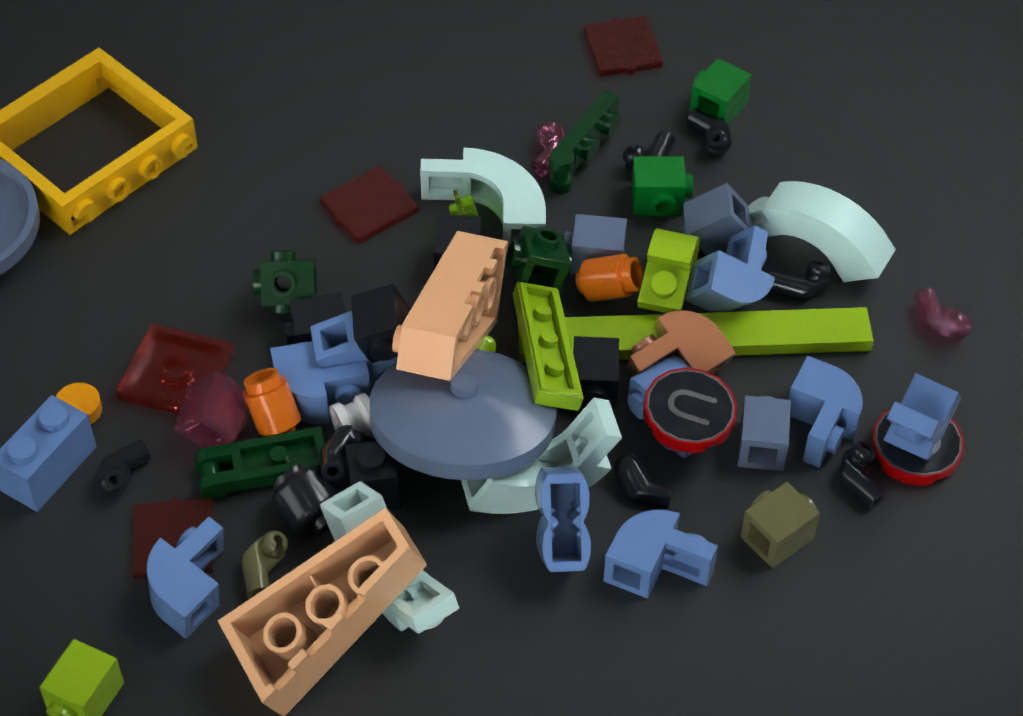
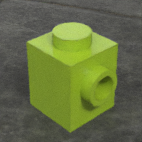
M73 639L39 689L49 716H102L123 686L124 680L117 658Z

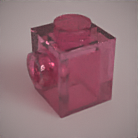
M218 371L209 374L190 385L173 429L201 448L227 444L235 440L248 420V415L246 414L248 406L243 396L244 389L238 386L233 379L222 375Z

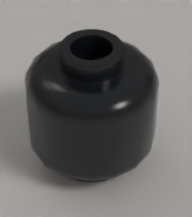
M297 464L291 467L273 484V488L276 490L272 496L273 507L295 534H306L313 531L317 536L328 531L329 527L319 504L337 495L340 491L333 482H328L322 477L319 466L305 467L303 464Z

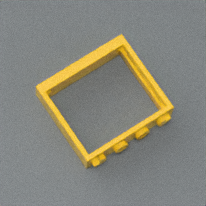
M99 47L0 110V159L10 163L28 178L35 191L39 210L69 235L88 222L93 221L116 203L123 201L129 194L148 181L155 179L164 170L182 158L187 157L189 153L198 148L193 118ZM108 88L161 128L66 193L12 151Z

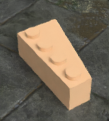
M461 231L456 232L402 325H398L395 330L392 350L398 353L396 370L447 381L452 380L481 344L484 337L497 324L508 241Z
M385 507L219 619L218 623L261 702L281 716H286L417 577L427 564L404 526Z

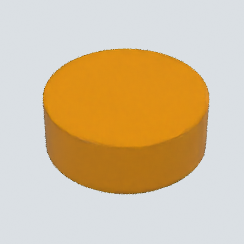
M69 384L56 395L58 399L88 414L90 424L96 422L102 413V402L99 392L90 384Z

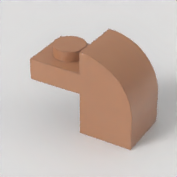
M673 311L657 318L654 330L660 338L656 339L653 334L649 335L631 348L633 355L629 358L627 368L634 377L669 355L674 354L681 358L690 368L714 374L728 365L736 352L720 329L707 317L692 311Z

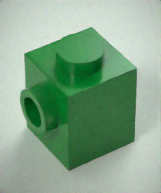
M717 58L707 70H701L696 76L692 85L689 114L694 108H697L727 122L729 125L748 104L752 74Z
M634 156L631 184L633 216H683V203H685V199H692L693 175L685 174L684 156Z

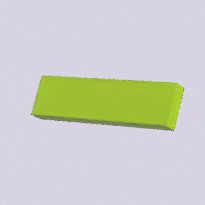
M516 282L512 295L534 404L579 411L584 398L559 290L553 287Z

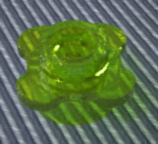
M453 190L456 203L448 205L450 214L479 216L472 194L459 197L458 190Z

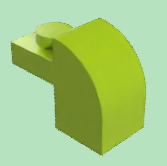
M659 228L655 229L647 253V265L637 301L638 308L662 313L682 311L693 263L697 261L700 250V237Z

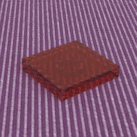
M151 323L116 389L118 400L202 421L235 355L234 343Z

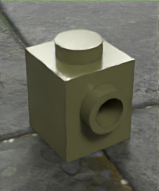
M786 482L773 492L771 490L764 491L753 501L751 507L744 513L740 537L773 569L814 539L820 512L807 495L799 493Z

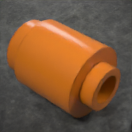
M627 254L585 259L576 273L577 289L589 302L631 297L634 292H638L641 289L644 277L643 268L637 257H629Z
M266 368L254 372L243 381L245 386L243 396L258 434L261 436H271L295 431V425L300 422L301 414L286 377L280 376L277 368Z

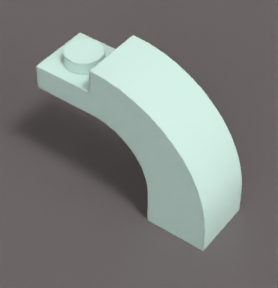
M464 148L463 160L421 159V200H464L480 203L488 207L501 220L503 240L508 241L507 252L511 242H517L523 226L536 229L546 228V205L541 188L532 175L515 161L500 154L476 148Z
M799 181L779 182L770 197H761L749 205L751 227L756 225L768 231V237L789 235L811 243L826 255L843 282L879 278L895 252V248L888 236L871 215L849 198L820 185Z
M593 398L567 429L553 438L545 452L528 466L495 478L461 480L469 510L491 514H512L539 509L535 498V483L539 470L544 467L575 466L584 475L588 488L598 482L612 469L607 454L622 439L609 400Z
M361 481L319 504L335 541L386 507L382 495ZM422 570L382 614L399 631L402 632L410 627L419 634L426 629L438 626L445 617L460 608L454 592Z

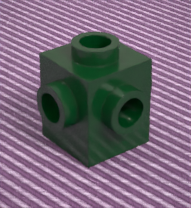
M523 226L517 242L512 241L508 248L506 264L507 267L512 269L515 285L516 282H524L557 288L560 292L563 282L571 270L572 254L567 250L564 234L545 227L536 229Z
M297 250L270 251L271 258L260 261V269H253L254 295H261V306H272L273 313H290L289 301L317 296L316 258H297ZM279 276L288 277L291 287H283L279 283Z

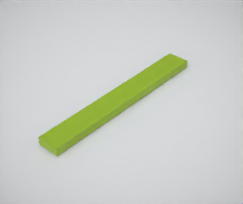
M867 307L698 313L710 319L720 329L736 352L735 356L872 351L874 343ZM663 314L565 317L572 351L574 336L619 338V360L629 359L633 355L631 348L639 341L652 334L656 339L660 338L654 330V325L657 318ZM517 320L519 362L526 363Z

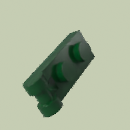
M605 90L551 151L549 160L551 168L549 188L553 192L564 194L572 190L573 176L586 161L590 162L594 159L600 144L607 136L612 137L616 133L621 122V115L618 114L619 95Z
M321 426L198 450L194 454L196 471L202 476L198 481L201 498L206 501H217L231 492L273 485L284 472L297 464H303L305 467H320V451L325 446ZM233 465L234 467L233 470L220 472L225 466Z

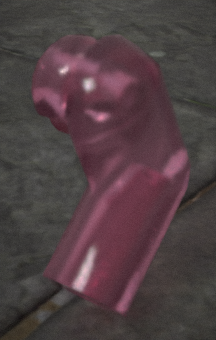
M548 121L539 125L535 133L536 137L541 136L542 139L539 143L544 146V150L531 162V166L535 173L543 177L551 172L549 165L551 151L565 136L563 127L554 121Z
M925 288L917 292L915 300L924 326L929 332L958 339L969 335L972 329V322L963 312L941 306L934 289Z

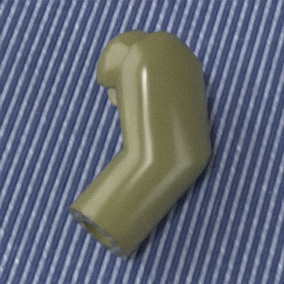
M279 531L267 532L265 536L260 537L254 542L242 557L241 563L248 599L270 586L268 574L285 555L288 541L285 535Z

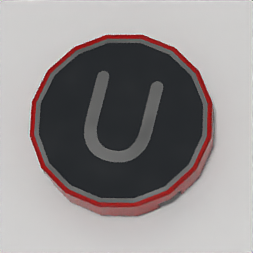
M685 367L668 370L653 380L645 394L643 418L645 424L648 423V426L653 430L652 435L659 443L675 451L699 453L706 451V447H711L717 444V447L726 441L734 427L737 404L731 389L720 378L704 370Z
M891 408L880 415L873 426L871 446L874 448L877 460L881 463L880 468L889 477L908 485L928 486L934 485L935 480H940L944 477L946 480L955 473L964 454V437L958 424L953 419H951L931 457L925 460L884 441L891 425L887 419Z

